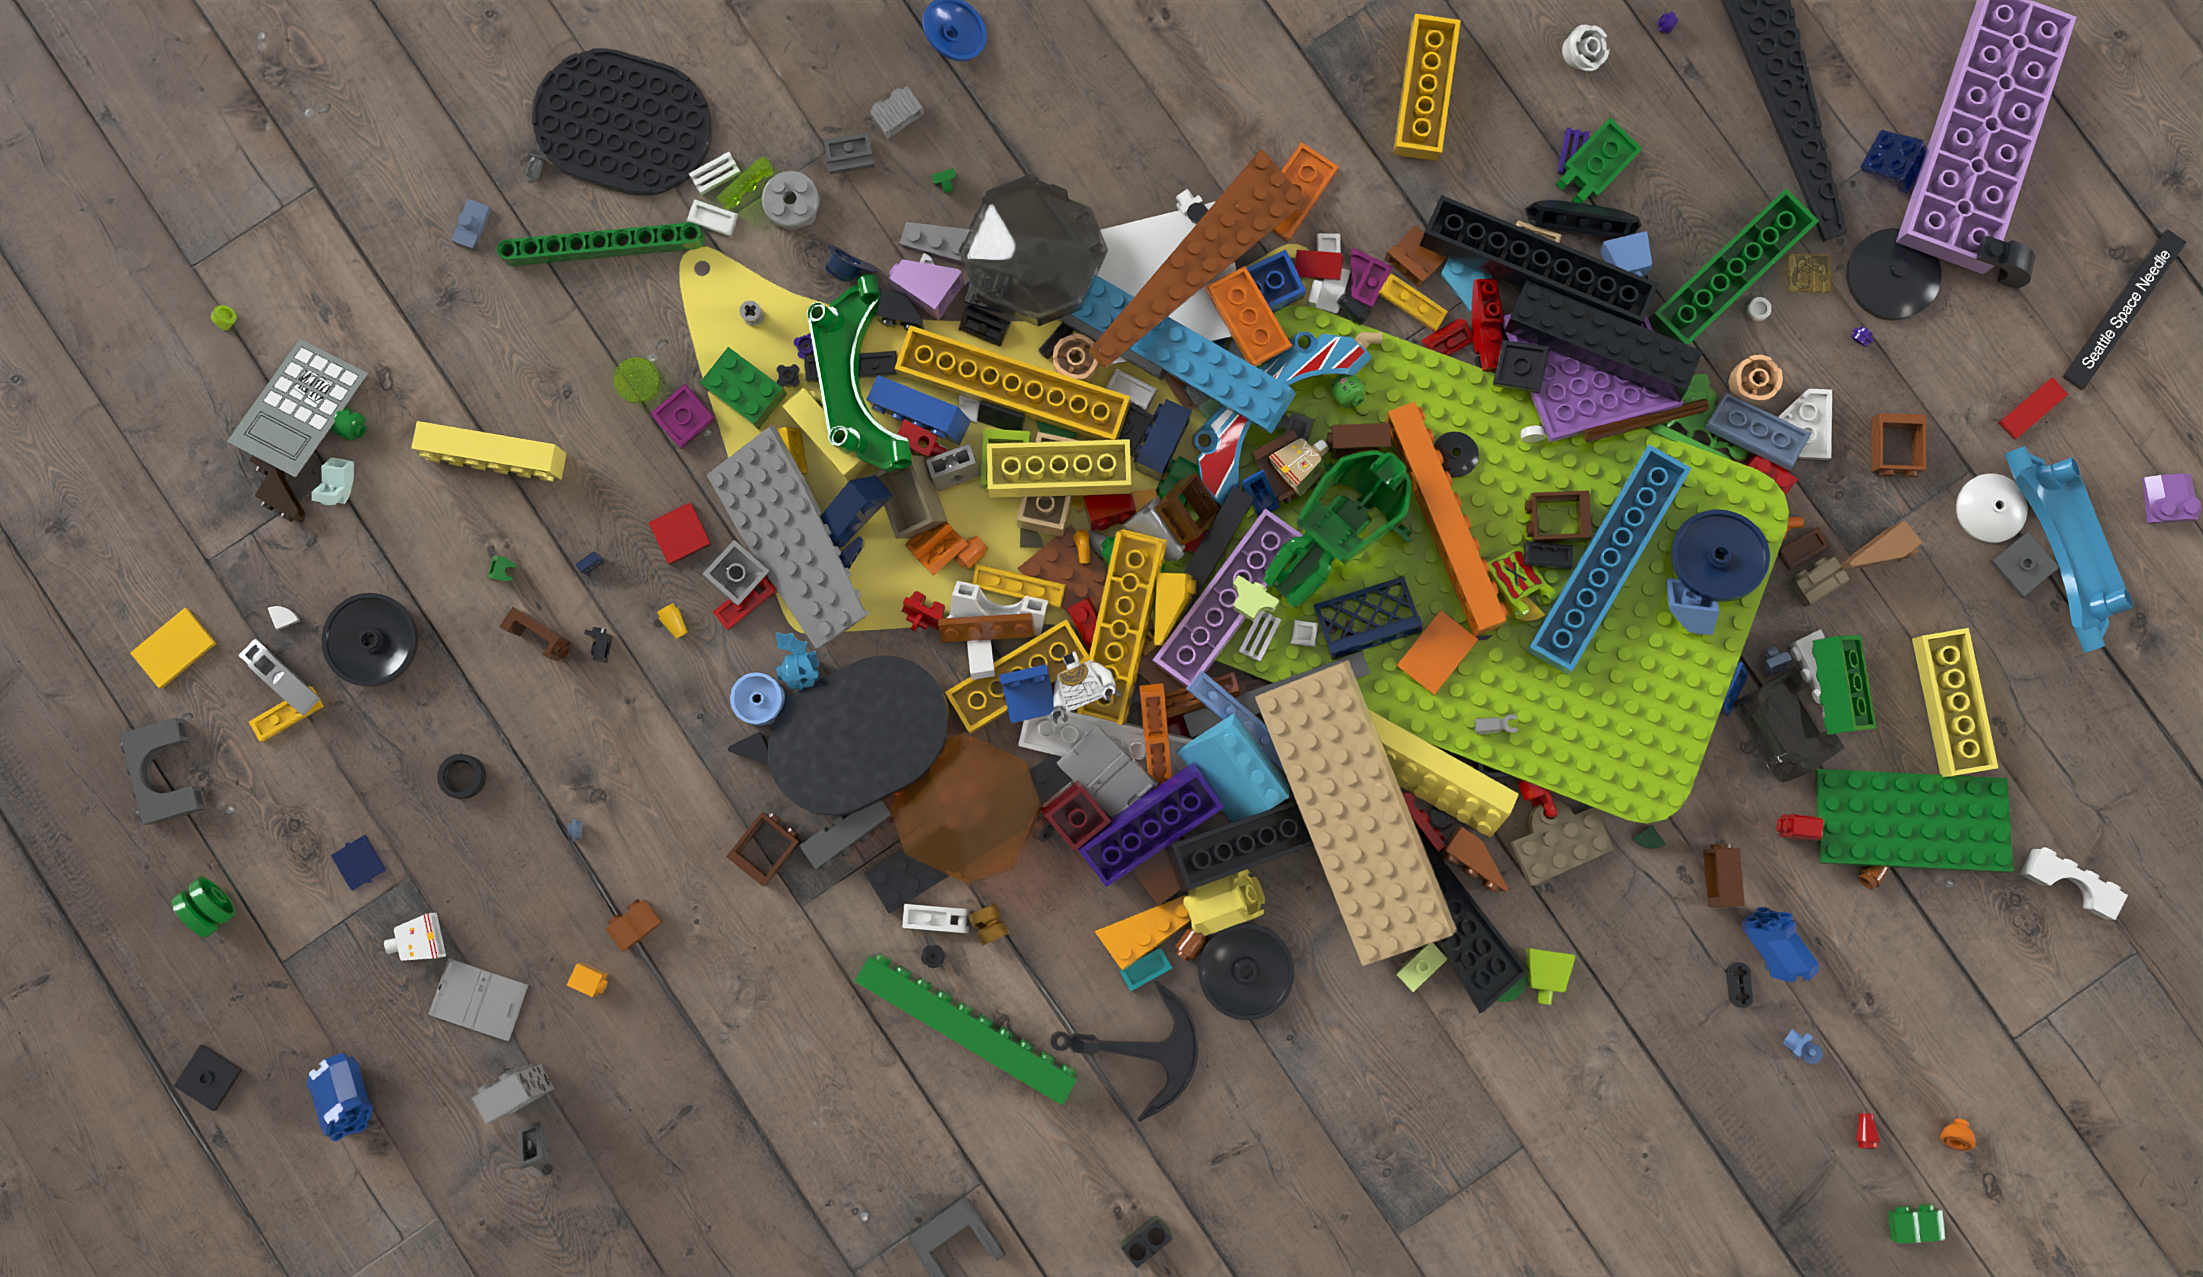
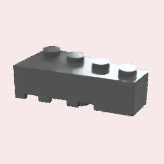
M883 799L858 812L838 817L831 823L832 826L820 830L801 844L800 848L815 869L822 868L824 871L835 863L833 859L841 854L844 857L852 852L854 844L859 841L865 843L874 836L872 832L880 827L883 830L894 822L892 818L896 815L887 801Z

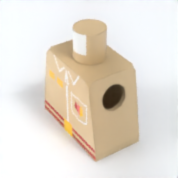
M1300 438L1271 454L1269 458L1273 468L1299 496H1302L1325 471L1326 468L1321 457L1330 449L1322 439L1313 446H1310L1303 438Z

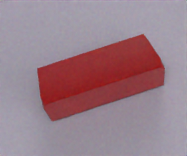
M1296 250L1295 269L1300 278L1341 280L1344 258L1342 253Z
M1458 318L1425 337L1421 342L1427 349L1450 356L1472 343L1473 336L1467 322Z

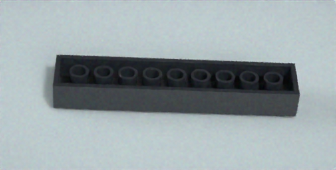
M1443 195L1439 198L1419 245L1521 288L1524 287L1526 280L1639 326L1644 322L1658 286L1657 282Z

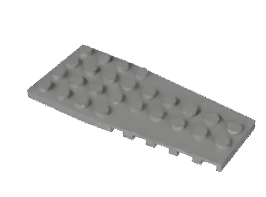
M769 426L707 474L709 481L739 534L755 558L769 570L767 573L768 578L774 584L778 593L816 649L823 647L870 614L869 610L865 611L861 604L859 589H854L849 579V576H851L849 569L844 568L839 558L841 552L838 546L834 547L829 537L832 533L828 525H824L819 516L822 512L808 483L775 426Z

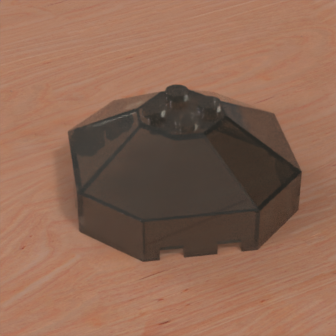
M1031 174L985 191L982 204L978 212L975 213L968 229L967 237L959 248L962 263L977 301L1036 326L1044 325L1082 310L1108 252L1107 245L1092 209L1069 199L1066 189L1052 183L1051 185L1044 183L1038 177Z

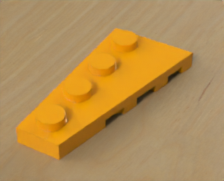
M1185 895L1095 931L1122 971L1192 922L1189 912L1184 906Z

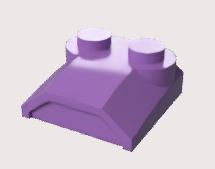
M2169 474L2142 478L2147 524L2198 520L2202 506L2195 497L2191 474Z

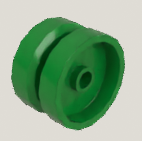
M199 876L189 885V891L182 890L171 901L172 907L181 921L194 933L204 938L210 937L219 928V923H227L236 914L235 907L226 893L217 884L204 876Z

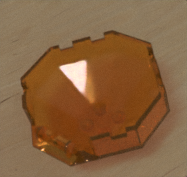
M962 733L947 739L941 755L938 756L935 763L931 766V770L913 785L899 791L890 810L906 855L971 885L1015 868L1021 851L1025 847L1043 807L1026 761L972 735Z

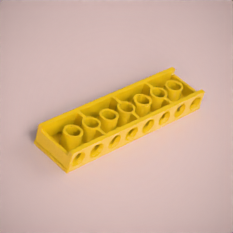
M1124 529L1117 531L1089 660H1093L1111 671L1116 685L1115 688L1121 692V696L1118 698L1113 693L1111 695L1112 703L1101 697L1078 707L1077 714H1086L1116 722L1119 725L1127 723L1155 599L1157 573L1161 572L1168 540Z

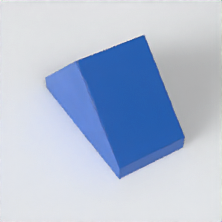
M1263 470L1242 481V490L1255 498L1252 507L1258 517L1265 508L1272 512L1280 507Z

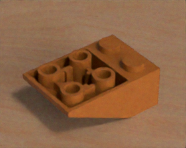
M1463 827L1454 828L1444 843L1446 846L1440 850L1444 854L1442 858L1453 866L1460 865L1463 867L1462 872L1468 877L1482 880V886L1492 893L1507 892L1508 888L1483 841Z

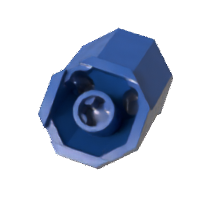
M1758 907L1756 912H1752L1742 919V929L1765 959L1766 971L1769 970V975L1772 978L1794 982L1796 977L1803 976V980H1810L1819 972V963L1796 933V923L1791 913L1776 912L1767 907Z
M341 1053L324 1059L319 1064L321 1068L317 1072L313 1069L309 1073L306 1086L311 1092L321 1130L332 1141H339L347 1135L360 1133L367 1128V1121L371 1119L373 1106L368 1099L359 1064L353 1056L349 1058L347 1054Z

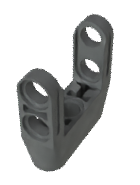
M965 1196L908 1235V1239L918 1259L930 1277H949L932 1250L967 1225H970L990 1256H993L997 1261L1006 1256L1003 1247L981 1214Z

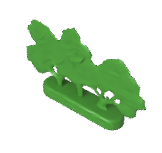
M1707 373L1693 375L1682 401L1684 404L1707 399L1709 410L1664 422V425L1656 424L1647 427L1651 433L1677 443L1681 441L1730 460L1729 456L1717 451V449L1728 448L1730 455L1738 461L1746 459L1750 452L1736 444L1732 447L1728 446L1730 442L1728 440L1725 442L1719 440V443H1717L1716 441L1719 436L1716 435L1715 438H1712L1711 432L1705 430L1709 419L1716 409L1715 402L1717 400L1714 390L1709 387L1710 381ZM1675 422H1679L1687 430V436L1670 429V427ZM1702 430L1709 435L1711 440L1709 447L1692 439L1695 431Z

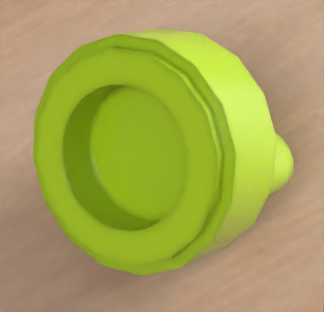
M218 305L212 311L211 319L221 330L228 331L234 325L237 316L230 307Z

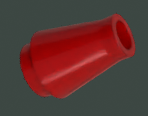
M1859 1113L1855 1142H1858V1148L1878 1149L1880 1138L1874 1114Z

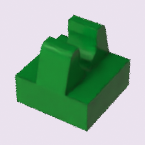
M954 168L931 175L934 184L941 182L944 193L953 191L950 179L956 177Z
M493 556L487 578L495 581H512L513 577L507 576L504 571L507 567L516 568V564L508 560V558Z

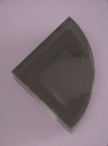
M1020 528V548L1044 547L1042 538L1037 531Z

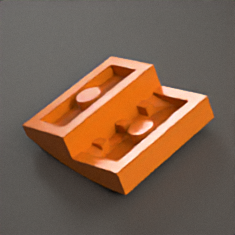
M944 522L911 538L905 544L906 548L933 576L968 545L948 522Z

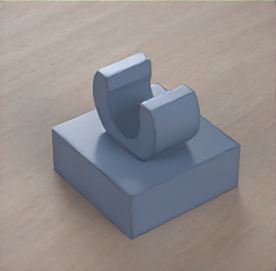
M1776 646L1766 649L1767 653L1764 654L1766 661L1763 671L1767 677L1789 669L1792 658L1788 651L1779 654Z

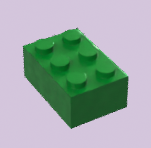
M727 347L700 381L705 390L758 430L787 395L780 385L730 347Z

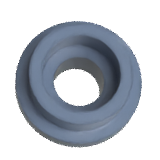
M573 818L572 823L567 824V837H572L571 842H575V839L581 840L582 821H576V818Z

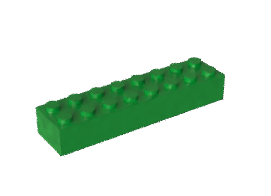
M1786 188L1648 319L1649 322L1662 335L1689 345L1819 220Z

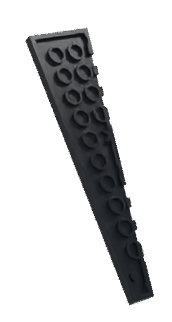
M1721 0L1808 208L1819 220L1816 223V227L1822 241L1825 242L1844 235L1847 232L1841 203L1838 199L1837 186L1833 181L1831 173L1832 165L1831 161L1828 160L1826 140L1823 139L1822 123L1809 69L1806 65L1805 52L1802 50L1800 43V31L1797 29L1794 18L1796 16L1795 10L1791 5V1Z
M1414 823L1456 927V931L1452 936L1440 939L1438 942L1480 1014L1487 1010L1529 971Z

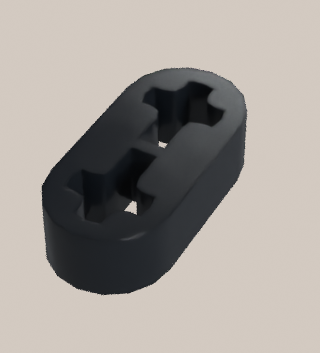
M1733 962L1726 969L1729 999L1734 1006L1746 1008L1752 1004L1754 998L1750 968L1744 963ZM1737 966L1740 970L1744 971V974L1740 975V983L1738 977L1733 976V971H1737ZM1740 986L1741 992L1747 995V998L1743 999V1003L1740 1000H1736V995L1740 994Z

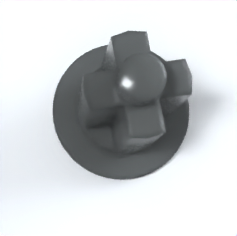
M529 153L528 155L531 156L525 176L528 177L527 181L529 183H533L534 179H539L543 163L548 162V160L539 155Z

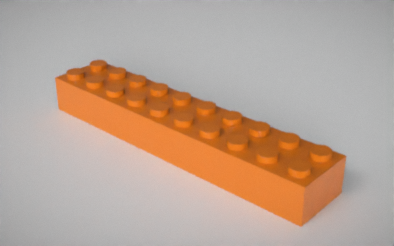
M1414 401L1388 411L1385 423H1390L1391 440L1399 459L1406 465L1405 472L1408 473L1411 479L1412 490L1472 634L1477 637L1500 628L1507 620L1508 612L1504 603H1499L1496 594H1499L1498 588L1494 580L1490 581L1488 577L1489 567L1486 560L1480 558L1478 540L1475 536L1472 537L1469 528H1471L1470 521L1467 515H1462L1459 508L1462 506L1459 495L1457 493L1454 494L1450 485L1453 484L1448 471L1444 472L1441 465L1444 463L1443 457L1439 450L1435 451L1432 443L1434 442L1433 433L1430 428L1426 429L1423 422L1425 420L1424 412L1421 407L1417 408Z

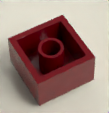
M1079 780L1042 809L1045 817L1073 851H1076L1111 822L1107 814Z

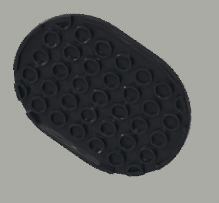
M594 48L591 51L575 53L566 57L543 78L536 91L532 105V124L536 141L542 152L556 168L573 178L630 195H655L667 192L681 185L691 177L689 173L700 167L711 143V113L702 92L687 75L672 66L619 50Z
M896 656L865 658L814 682L812 687L803 688L786 703L772 727L768 745V759L771 773L777 786L789 800L802 809L818 815L833 816L858 812L906 789L923 778L931 770V766L935 763L938 756L941 755L945 747L948 724L950 723L945 695L936 680L925 669L910 660Z

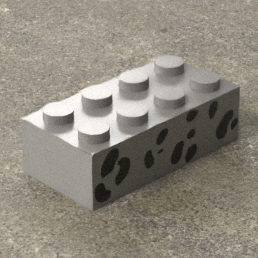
M531 1063L527 1066L516 1068L513 1071L510 1070L499 1077L500 1080L477 1089L479 1094L474 1096L472 1100L485 1124H488L518 1111L555 1088L541 1064L533 1066Z

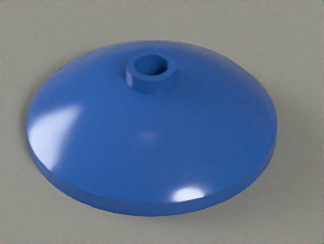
M933 0L925 9L922 19L923 30L928 42L938 53L954 61H969L978 56L984 49L987 39L986 27L979 13L964 0Z

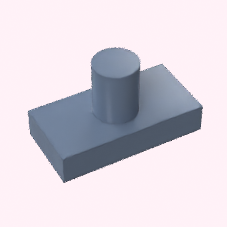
M467 199L463 212L458 216L459 222L451 241L454 244L475 251L491 208Z

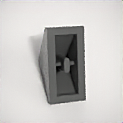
M540 1122L517 1130L519 1167L521 1170L553 1156Z

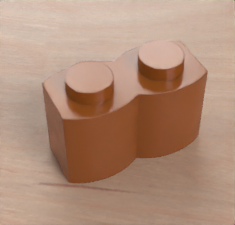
M639 899L635 900L627 907L629 911L623 916L617 914L608 921L609 926L605 930L622 952L630 949L663 923L647 900H642L641 902Z

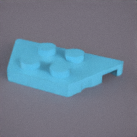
M1449 258L1440 276L1446 284L1451 286L1456 297L1460 298L1465 304L1466 310L1472 314L1474 280L1490 279L1492 275Z

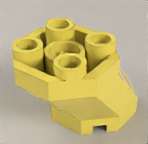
M1248 869L1188 891V896L1184 897V906L1189 912L1192 928L1196 933L1201 932L1206 936L1264 914V909L1260 910L1261 904L1265 903V896L1259 880L1256 877L1251 878L1248 875L1251 873Z

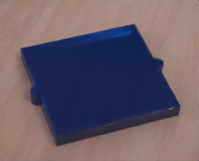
M366 835L352 843H346L344 848L331 855L351 891L366 882H372V878L386 871Z

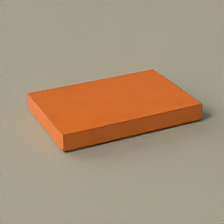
M1440 610L1396 667L1432 695H1435L1478 641V638Z

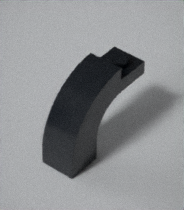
M1986 235L1981 237L1976 260L2000 267L1997 282L2018 289L2030 282L2036 255L2033 250L2015 240L2005 242Z

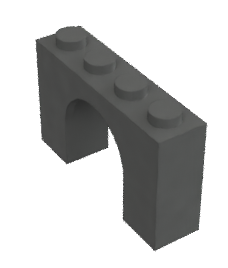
M172 718L120 734V747L126 756L127 763L125 767L128 775L131 777V792L137 801V816L142 824L154 825L207 809L201 786H189L164 793L155 787L150 777L151 763L159 752L190 742L185 719Z

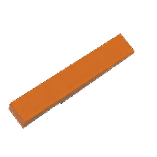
M1163 683L1139 686L1147 773L1158 782L1155 788L1172 777Z

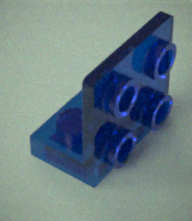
M1881 130L1860 168L1865 172L1894 179L1898 191L1908 193L1921 169L1927 151L1925 141Z

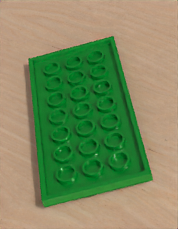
M1817 769L1815 771L1817 817H1821L1824 820L1822 838L1818 841L1819 864L2011 873L2014 871L2007 778L1976 776L1943 777L1942 775L1832 769Z

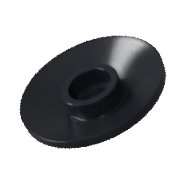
M1445 433L1433 445L1435 451H1440L1444 461L1441 464L1444 472L1448 471L1451 478H1459L1469 474L1478 462V447L1474 440L1465 433ZM1458 449L1460 451V455L1454 456L1452 454V450Z

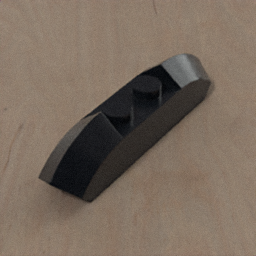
M1542 200L1534 202L1525 208L1529 223L1541 228L1620 238L1636 234L1642 226L1639 217L1610 207L1561 200Z

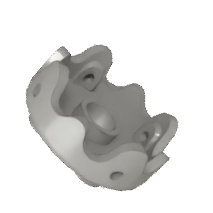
M785 171L776 174L767 182L762 192V206L765 214L774 226L795 231L801 227L811 226L815 222L821 200L816 185L809 177L800 172ZM789 194H794L797 197L796 202L791 205L784 202L785 197Z

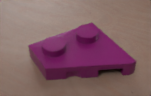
M1352 248L1350 253L1351 296L1368 305L1369 309H1372L1379 296L1380 289L1392 270V266Z

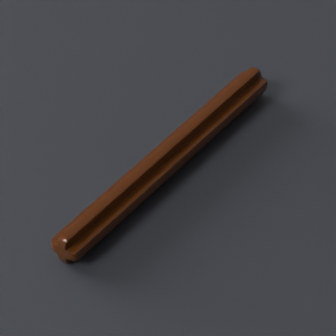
M1700 399L1684 403L1678 408L1588 428L1583 431L1584 440L1591 442L1702 413L1709 410L1707 399Z

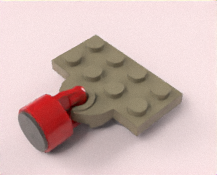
M1518 779L1516 783L1524 801L1530 800L1533 811L1528 815L1530 834L1510 842L1528 886L1536 885L1614 850L1596 808L1590 807L1574 814L1565 803L1552 800L1550 790Z

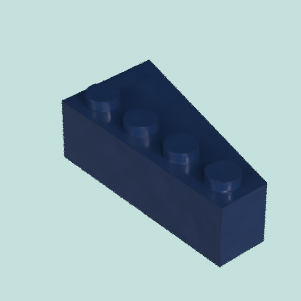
M876 475L849 480L820 516L823 524H827L832 533L829 537L834 547L838 546L839 550L893 496Z

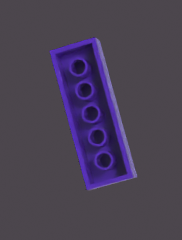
M1193 762L1112 817L1108 825L1079 847V852L1105 887H1107L1223 809L1224 805L1197 764Z

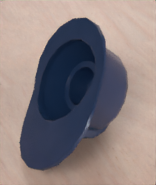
M827 246L831 254L825 270L837 279L852 281L863 270L878 272V268L874 265L851 256L836 246Z

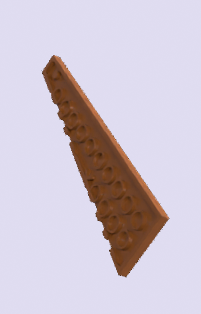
M1262 148L1090 348L1089 353L1103 369L1112 364L1306 203L1307 199Z
M1072 525L1065 529L1063 537L1056 536L1017 568L1023 575L1066 584L1062 608L1069 615L1068 607L1090 597L1099 614L1108 568L1091 548V562L1079 563L1078 549L1073 540L1076 530ZM1150 620L1149 625L1155 631V624ZM1158 645L1147 656L1142 653L1138 674L1150 684L1163 683L1164 693L1185 687L1154 665L1153 659L1163 646ZM1192 710V711L1186 712L1185 714L1194 712V711H1196V710Z

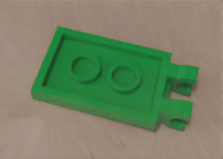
M1609 117L1562 166L1567 172L1555 185L1560 190H1563L1565 186L1573 181L1581 189L1571 200L1575 203H1582L1590 194L1596 198L1643 148Z

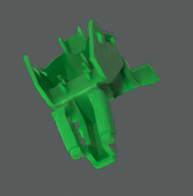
M1376 450L1342 457L1335 465L1332 462L1328 465L1324 463L1327 472L1298 516L1297 524L1306 530L1305 534L1302 537H1294L1283 544L1263 578L1264 582L1270 587L1274 585V588L1287 599L1286 602L1292 607L1296 608L1299 604L1302 605L1327 581V577L1331 572V564L1336 558L1346 565L1393 530L1408 543L1413 540L1409 537L1412 532L1404 525L1396 526L1407 515L1412 485L1408 473L1405 472L1406 465L1394 454H1385ZM1341 483L1352 486L1363 495L1354 502L1346 496L1338 495L1327 507L1320 503L1332 484L1337 486ZM1376 507L1386 516L1388 523L1383 524L1363 541L1358 535L1372 521V518L1366 513ZM1294 554H1297L1298 556L1295 558V560H1294V561L1290 564V566L1283 572V570L1285 569V567L1287 566V564L1289 563V561L1291 560V558L1293 557V555H1294Z

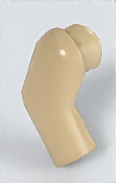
M1361 332L1354 340L1366 349L1369 344H1382V332Z

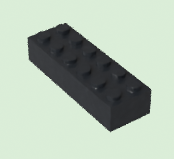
M1295 800L1166 847V851L1183 893L1314 844Z

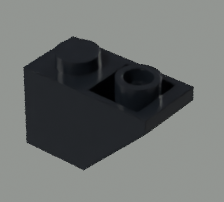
M882 289L876 315L882 325L887 327L899 325L903 326L907 331L909 326L924 330V323L906 294Z

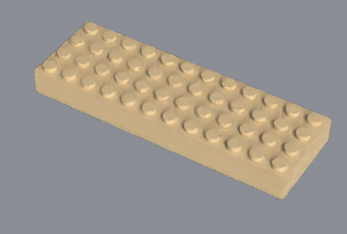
M1349 660L1256 696L1255 699L1362 966L1452 936L1456 931L1455 924Z

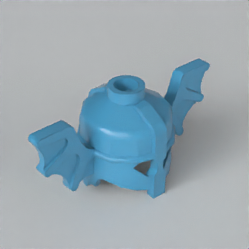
M776 632L778 648L793 653L786 655L782 665L777 667L778 681L783 680L790 689H799L796 693L803 688L812 687L814 682L820 680V672L817 670L819 659H816V650L807 652V641L798 640L793 632L789 634ZM794 693V694L788 696V697H787V702H788L796 693Z

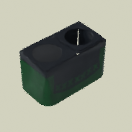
M1153 1216L1122 1241L1121 1249L1137 1269L1173 1240L1171 1230L1159 1216ZM1153 1228H1160L1165 1234V1239L1160 1245H1153L1148 1240V1233ZM1135 1243L1142 1244L1146 1249L1145 1257L1139 1261L1133 1260L1129 1255V1248Z

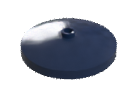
M1708 510L1692 516L1680 527L1672 543L1671 562L1678 579L1691 592L1707 600L1729 602L1746 597L1761 584L1768 572L1770 550L1761 530L1748 518L1728 510Z

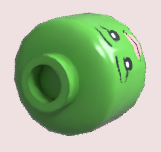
M1340 374L1331 383V394L1343 408L1352 406L1356 408L1364 401L1363 396L1366 388L1355 375Z

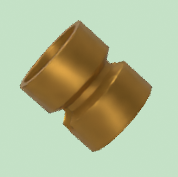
M996 903L968 915L973 928H978L979 930L977 937L982 946L1009 934L1005 922L999 919L1001 913Z

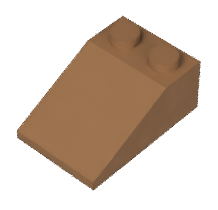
M1904 520L1888 527L1840 565L1844 571L1887 564L1895 560L1899 563L1918 552L1916 548L1923 542Z

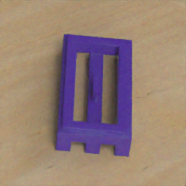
M1566 128L1557 173L1565 174L1567 172L1562 166L1565 164L1570 136H1574L1570 154L1571 158L1577 151L1579 137L1582 138L1581 147L1588 140V131L1580 132L1581 130L1579 129L1571 130L1572 128Z

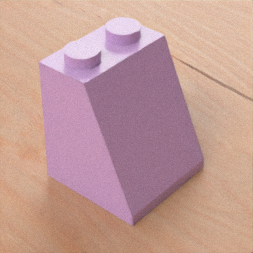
M904 259L899 264L896 263L889 273V279L894 291L906 294L910 302L938 321L965 285L962 271L959 269Z

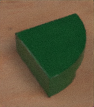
M1653 825L1648 826L1631 838L1637 845L1645 848L1655 849L1666 845Z

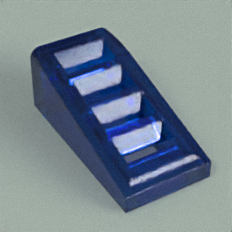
M858 536L839 555L844 568L850 569L866 542L861 536Z

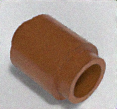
M1192 927L1187 929L1175 945L1178 949L1176 954L1185 961H1188L1190 958L1194 961L1206 945L1208 935L1204 936L1201 932L1196 933Z

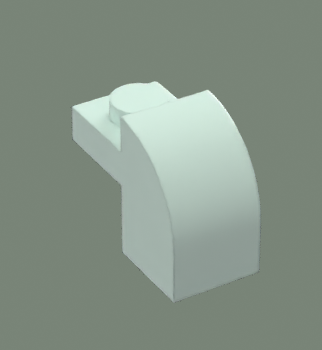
M331 457L322 465V483L312 491V501L321 502L323 505L345 504L350 496L353 485L354 461Z

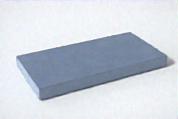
M1726 392L1705 427V430L1789 471L1792 470L1811 435L1810 432Z

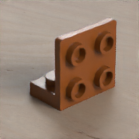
M1414 225L1396 246L1393 245L1388 250L1384 260L1419 289L1447 257L1419 246L1424 232Z

